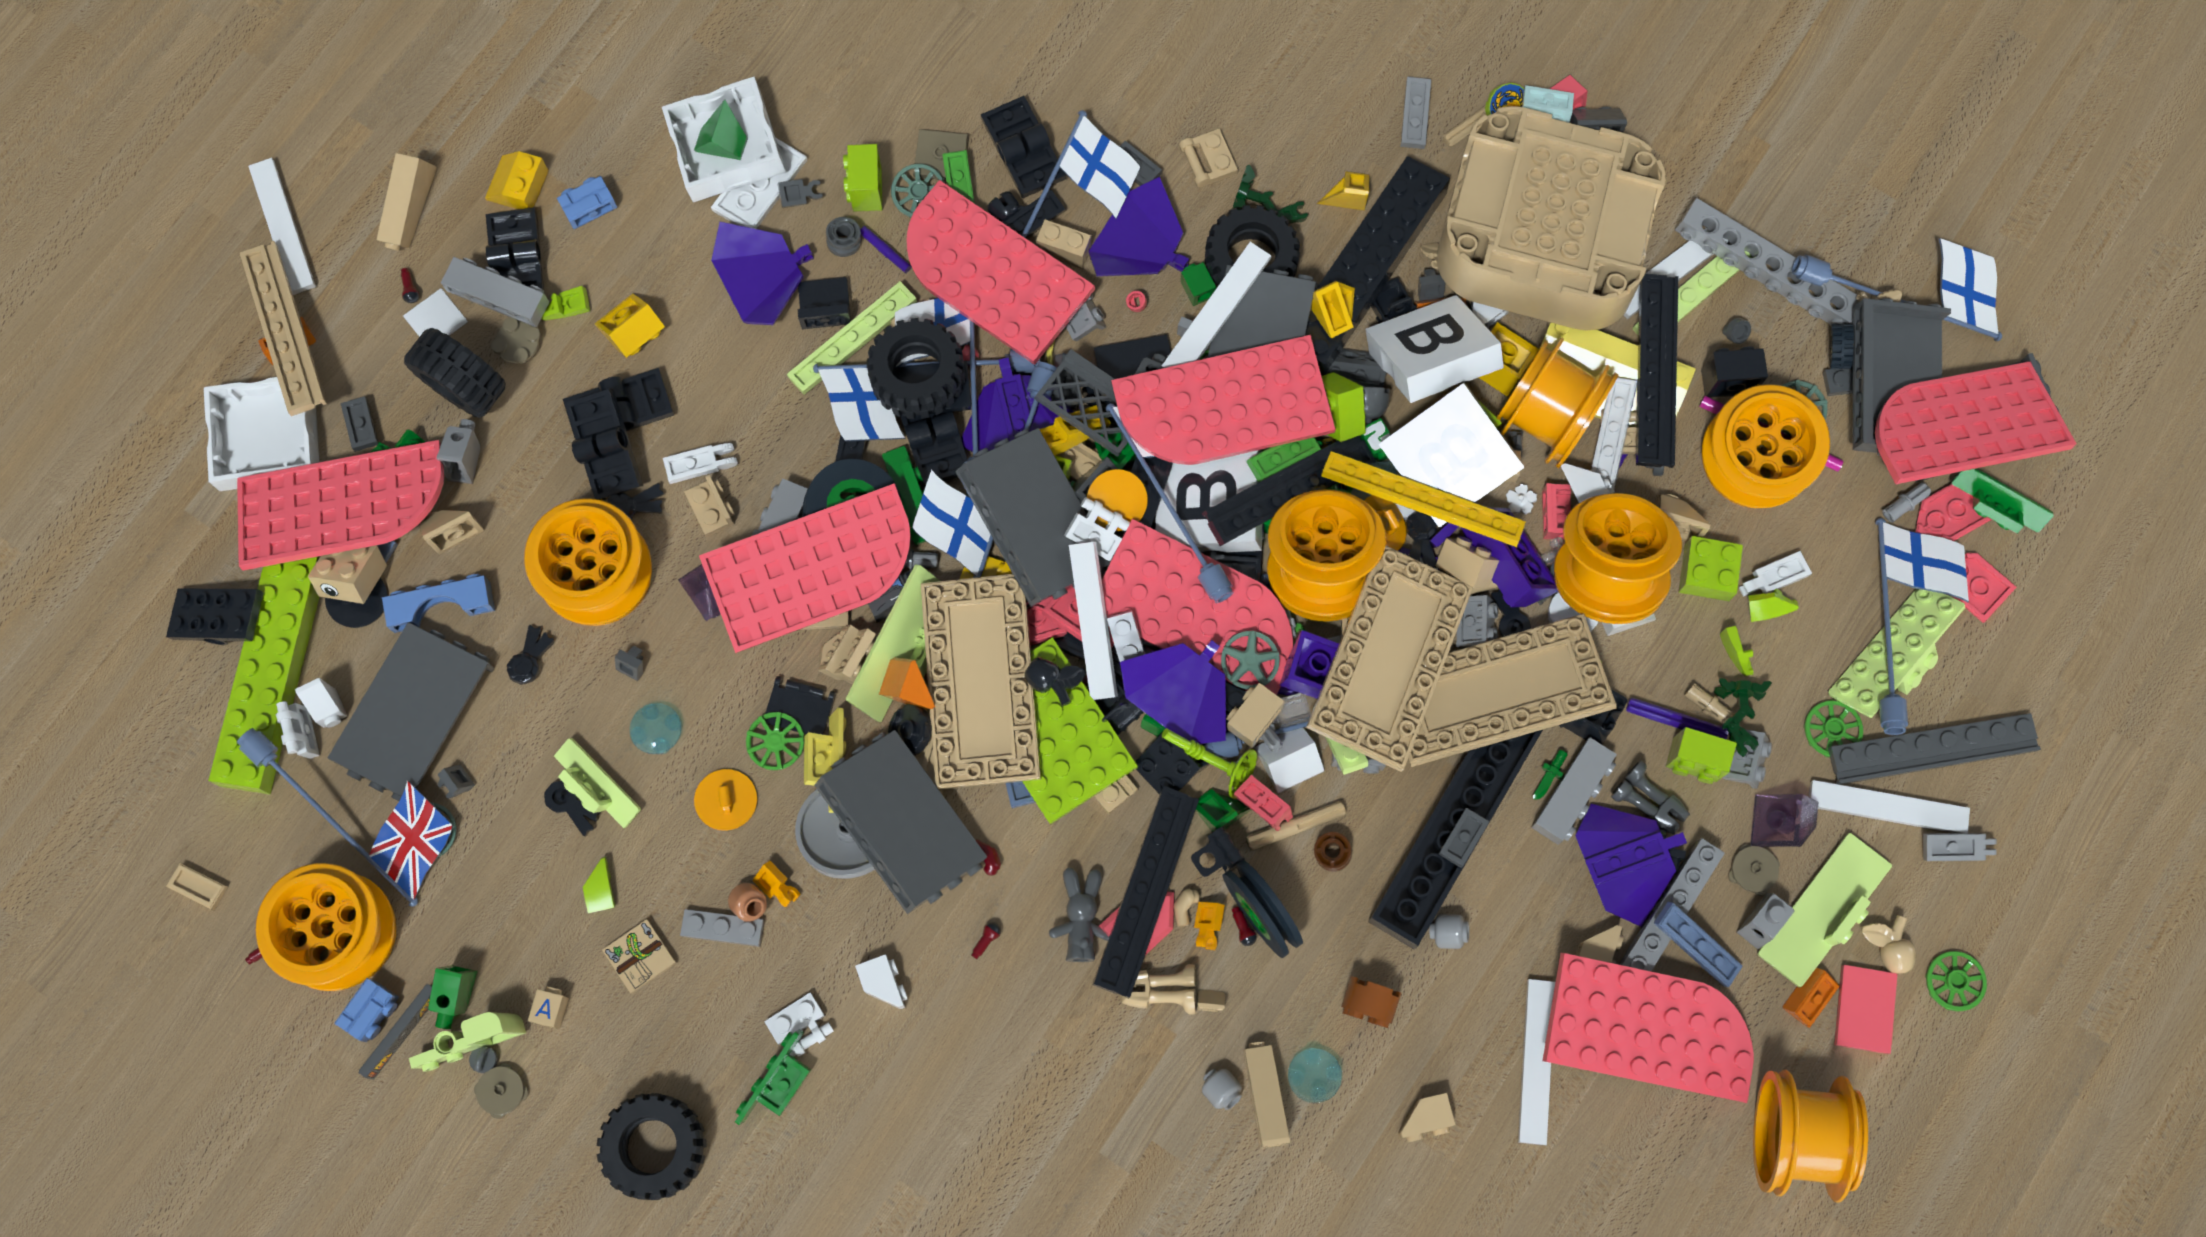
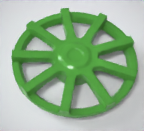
M1829 700L1817 704L1809 711L1804 723L1808 744L1825 757H1830L1828 748L1832 747L1834 740H1836L1838 745H1844L1841 740L1842 737L1854 743L1861 742L1863 738V724L1859 715L1854 709L1839 701ZM1828 705L1829 719H1826L1818 709ZM1833 705L1845 708L1839 718L1834 717ZM1850 711L1857 722L1845 724L1843 719ZM1815 715L1823 725L1810 724L1812 716ZM1859 727L1858 738L1847 734L1846 729ZM1810 729L1821 730L1823 733L1813 739ZM1825 737L1828 738L1826 750L1816 744Z
M772 712L761 715L747 731V752L751 759L764 769H785L795 763L803 751V730L799 723L787 714ZM776 717L775 728L771 730L765 720ZM781 718L790 721L791 724L781 732L779 730ZM760 723L765 728L766 735L754 732ZM796 727L800 738H786L785 735ZM751 737L762 739L764 743L752 748ZM799 742L800 745L797 753L795 754L788 749L786 743ZM766 748L767 751L764 757L759 761L754 752ZM782 750L792 757L789 762L783 765L780 757V751ZM772 752L775 753L777 766L766 764Z
M1949 951L1938 955L1930 963L1925 974L1929 995L1947 1010L1966 1011L1972 1009L1985 996L1987 989L1985 972L1975 958L1964 952ZM1951 956L1952 970H1949L1941 961L1943 958ZM1957 956L1969 960L1962 970H1958ZM1936 964L1943 970L1946 976L1932 974ZM1974 964L1981 975L1968 977L1966 972ZM1932 979L1943 981L1945 985L1934 990ZM1982 980L1981 992L1971 988L1969 982ZM1949 989L1947 1002H1944L1938 994ZM1966 990L1978 998L1971 1004H1968L1963 991ZM1955 993H1958L1963 1006L1952 1005Z

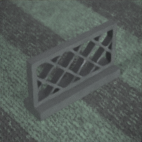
M1070 349L1063 362L1037 393L1035 400L1117 457L1128 444L1119 427L1106 429L1104 418L1113 416L1110 412L1102 411L1101 402L1110 401L1117 407L1111 380H1114V378ZM1063 370L1073 375L1074 382L1061 384L1060 374ZM1080 387H1090L1094 390L1095 397L1082 398ZM1075 388L1077 399L1064 400L1062 389ZM1049 390H1058L1060 400L1050 401L1044 397V394ZM1096 402L1098 413L1085 414L1083 403ZM1079 404L1081 415H1070L1066 410V405ZM1100 419V430H1092L1088 427L1087 420ZM1120 433L1122 439L1120 445L1117 447L1109 442L1107 434Z

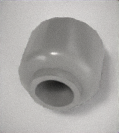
M1440 914L1436 917L1435 923L1430 925V939H1435L1438 948L1460 949L1464 946V943L1469 941V922L1465 921L1463 916L1459 914Z
M1213 1069L1204 1076L1203 1080L1205 1083L1202 1087V1093L1216 1109L1224 1108L1229 1110L1240 1101L1242 1085L1229 1070L1221 1069L1217 1071Z

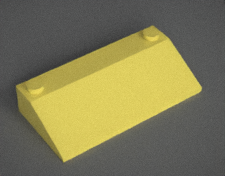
M1549 323L1540 348L1547 341L1549 343L1546 347L1553 350L1559 339L1563 337L1564 341L1557 354L1596 377L1605 365H1609L1607 372L1609 375L1612 376L1616 372L1619 374L1618 378L1637 380L1638 382L1637 345L1599 330H1579ZM1678 361L1676 415L1696 368ZM1637 389L1631 412H1637ZM1607 397L1594 417L1601 419V410H1605ZM1629 422L1628 427H1637V422Z

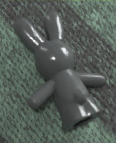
M1067 868L1063 871V880L1069 897L1066 912L1070 922L1051 928L1049 936L1051 938H1058L1069 933L1066 961L1092 962L1095 960L1093 935L1105 941L1109 939L1099 925L1092 923L1097 913L1095 898L1102 881V875L1099 870H1092L1087 875L1083 894L1080 890L1076 871L1072 868Z

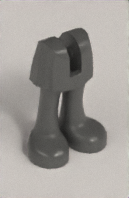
M1639 760L1626 774L1624 780L1615 788L1611 798L1617 802H1630L1645 812L1652 820H1655L1659 829L1666 830L1667 833L1674 835L1680 828V825L1667 813L1682 822H1685L1690 813L1675 795L1669 797L1645 777L1647 765L1642 760ZM1632 785L1644 792L1659 806L1656 807L1633 790Z

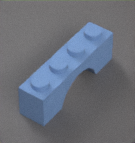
M480 574L469 575L466 579L460 581L445 580L441 582V585L432 587L429 585L418 586L414 591L410 592L395 591L390 593V596L382 597L386 626L394 633L403 631L408 622L420 628L424 614L434 605L443 602H452L460 605L469 616L495 611L491 583L484 575L481 576Z

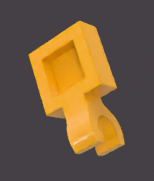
M771 861L763 864L752 880L770 899L776 896L784 907H787L791 901L795 902L801 895L795 887L785 885L788 878Z
M1198 902L1194 928L1199 929V934L1196 938L1197 947H1205L1206 950L1216 949L1217 938L1214 931L1221 930L1225 905L1213 902Z

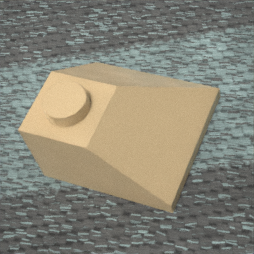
M1661 494L1656 500L1655 505L1668 514L1675 522L1682 540L1688 541L1691 536L1703 538L1709 531L1711 524L1686 501L1679 500V497L1672 494Z
M441 510L439 512H432L419 523L424 540L439 555L484 531L481 524L469 511Z

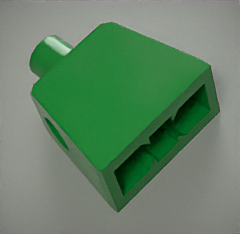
M454 965L435 969L428 1006L430 1011L438 1012L435 1027L450 1030L454 1016L465 1014L476 979V970Z

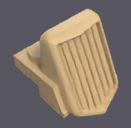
M852 625L842 627L838 634L821 646L818 671L837 681L843 680L853 685L874 644L872 640L876 634L868 628L858 630Z

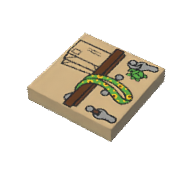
M647 919L602 949L630 994H634L677 964Z

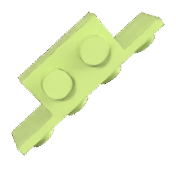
M573 738L567 739L554 755L566 768L558 776L564 782V787L569 792L575 794L582 801V806L588 811L597 813L606 810L623 828H626L641 811L640 806Z

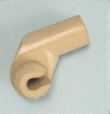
M1186 889L1182 891L1175 901L1174 911L1177 927L1190 925L1188 909L1192 904L1198 903L1200 899L1198 891Z

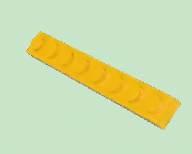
M1332 451L1322 472V477L1514 547H1517L1526 521Z

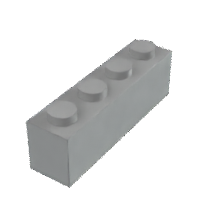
M453 257L441 281L447 292L537 328L549 304L544 290L535 285L525 286L519 279L513 276H508L507 278L500 276V273L493 268L485 267L483 269L478 267L474 261L468 258L461 260Z
M782 478L780 484L775 485L771 494L772 501L769 508L765 507L761 514L760 520L762 523L759 529H755L751 536L802 518L803 501L808 488Z
M1589 737L1531 828L1557 845L1563 840L1569 841L1576 830L1572 825L1577 818L1582 820L1588 811L1587 801L1590 797L1595 798L1600 792L1603 785L1599 782L1604 775L1608 777L1616 766L1613 760L1617 754Z

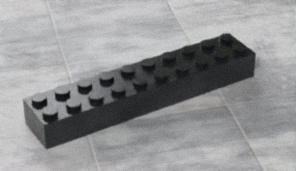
M1409 156L1405 158L1318 285V289L1337 281L1355 288L1352 314L1353 328L1330 338L1313 311H1310L1305 336L1311 335L1321 376L1327 373L1447 194L1450 178Z
M1543 730L1467 752L1368 921L1370 924L1412 949H1416L1464 868V866L1460 868L1439 855L1440 850L1466 808L1491 821Z

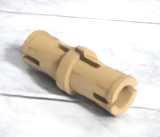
M1696 683L1684 695L1702 708L1704 714L1711 715L1721 724L1727 718L1735 715L1734 712L1718 701L1719 698L1716 696L1712 697Z

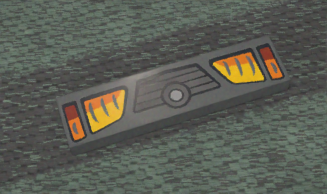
M426 984L359 1069V1074L372 1080L377 1077L429 1010L432 985Z

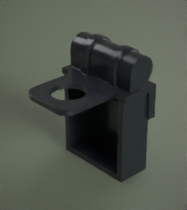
M1398 277L1386 283L1371 306L1377 316L1378 324L1417 310V307L1412 303V298L1408 296Z
M1115 675L1118 697L1096 699L1094 701L1105 716L1102 722L1108 721L1115 733L1119 735L1132 722L1137 721L1144 712L1126 699L1124 685Z
M1223 826L1207 836L1206 846L1191 856V861L1203 877L1211 875L1221 867L1225 872L1228 870L1233 871L1237 868L1236 865L1240 861L1245 860L1240 849L1236 847L1230 834L1226 832ZM1204 853H1210L1215 858V864L1210 868H1205L1200 864V857Z

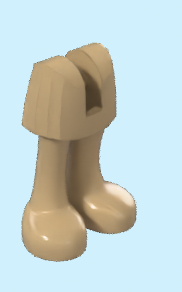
M1188 964L1182 971L1167 975H1151L1147 970L1139 971L1134 987H1142V992L1133 991L1129 999L1122 996V1003L1132 1007L1147 1009L1149 1004L1175 1003L1183 1006L1187 1014H1196L1195 989L1182 991L1151 990V987L1159 986L1196 987L1195 964Z

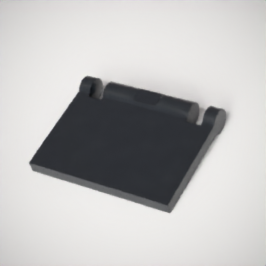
M776 676L765 714L772 712L787 714L799 723L803 734L806 735L810 732L824 735L836 698V692L830 691L828 701L823 700L825 689L790 679L787 680L785 689L780 688L782 677ZM776 717L768 718L765 721L767 724L775 726ZM781 718L780 728L785 729L791 722ZM794 727L793 729L790 730V731L798 732V730L796 729V727Z

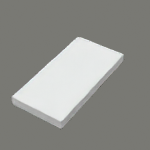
M775 137L786 172L721 193L711 206L712 211L735 225L757 229L780 198L778 182L792 181L807 162V156Z

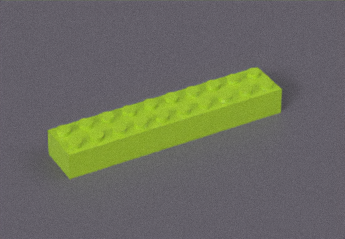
M320 556L265 566L262 569L257 589L264 593L253 641H244L208 780L219 787L271 794L276 769L271 764L267 767L264 765L257 767L239 749L240 745L237 741L251 728L261 731L278 748L275 753L278 756L275 762L278 764L283 746L281 739L283 731L281 723L277 722L276 714L278 710L276 704L286 701L288 705H291L294 702L295 689L298 686L319 601V596L308 575Z

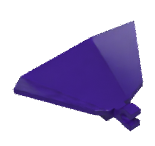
M1160 177L1129 191L1117 218L1115 219L1113 215L1110 217L1088 253L1096 276L1159 274L1162 270H1165L1167 265L1182 272L1189 265V258L1181 254H1175L1183 236V231Z
M719 222L711 261L743 323L774 325L803 279V274L798 266L814 258L807 244L791 254L782 234Z
M1009 358L999 359L1002 378L995 379V382L984 386L977 401L978 452L985 448L991 451L995 449V444L1008 438L1009 442L1014 440V436L1024 430L1034 401L1030 397L1031 393L1027 392L1031 375H1012ZM1038 402L1029 432L1037 428L1042 429L1053 425L1055 418L1059 416ZM1066 409L1069 414L1075 412L1072 409ZM972 415L961 438L963 447L973 452Z
M1213 640L1209 642L1201 655H1198L1182 643L1120 662L1126 699L1165 728L1189 741L1194 740L1200 744L1226 741L1225 674L1209 663V660L1220 647Z
M1591 804L1575 836L1605 911L1642 927L1676 872L1668 850L1687 844L1685 836L1681 832L1663 839L1655 820Z

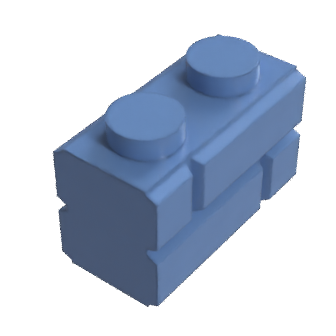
M601 176L597 178L590 177L583 182V185L575 189H566L561 193V196L557 197L573 229L617 208Z
M366 978L337 1018L335 1024L357 1040L367 1043L369 1039L373 1040L380 1032L381 1026L379 1024L384 1017H389L397 1008V1003L395 1002L399 997L375 980Z

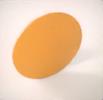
M1120 469L1106 471L1100 474L1088 489V499L1101 502L1104 508L1111 512L1116 511L1120 513L1122 518L1128 522H1131L1132 519L1139 522L1146 511V489L1141 480L1131 472ZM1099 516L1095 520L1099 526L1104 529L1106 528L1108 521ZM1117 527V529H1116V531H1123L1122 529H1120V528H1118V527Z
M1374 495L1367 497L1364 501L1378 513L1384 524L1386 546L1398 551L1404 545L1406 539V526L1401 512L1391 501Z
M732 769L714 771L707 775L696 789L694 796L695 810L699 818L713 829L721 831L737 829L748 822L755 812L757 806L755 786L746 775Z

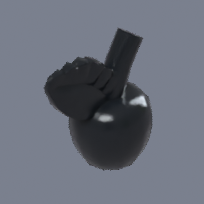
M1043 657L1034 658L1024 672L1026 681L1034 690L1046 693L1052 688L1062 706L1071 703L1066 690L1078 686L1086 674L1083 668L1077 666H1066L1060 669L1055 662Z

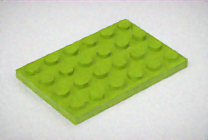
M1053 637L1031 651V662L1036 657H1043L1055 662L1060 669L1071 666ZM1082 682L1075 688L1066 690L1071 700V703L1066 706L1061 705L1058 696L1052 688L1046 693L1034 690L1041 780L1022 782L1050 825L1138 768L1108 721L1102 722L1105 716Z

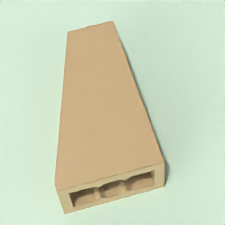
M395 154L377 240L385 243V248L399 251L400 247L409 249L436 172V166L420 158Z
M1265 1041L1250 1043L1249 1049H1245L1243 1052L1259 1148L1287 1145L1290 1143L1272 1045L1265 1046Z

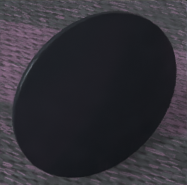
M379 578L364 604L325 598L326 609L332 619L340 625L350 628L364 627L376 621L384 612L382 597L388 596L387 589L382 579Z

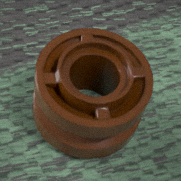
M1328 832L1320 836L1316 841L1314 855L1317 863L1323 869L1337 872L1348 866L1352 858V850L1345 836L1337 832ZM1330 846H1337L1340 849V854L1336 858H1329L1326 855V850Z

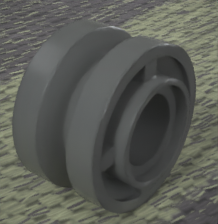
M838 217L827 225L826 243L830 252L836 256L848 257L859 250L861 232L856 221L848 217Z

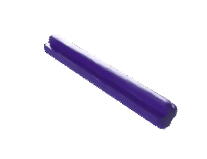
M1631 698L1627 703L1626 711L1682 730L1687 727L1723 739L1728 737L1727 728L1722 729V726L1635 698Z

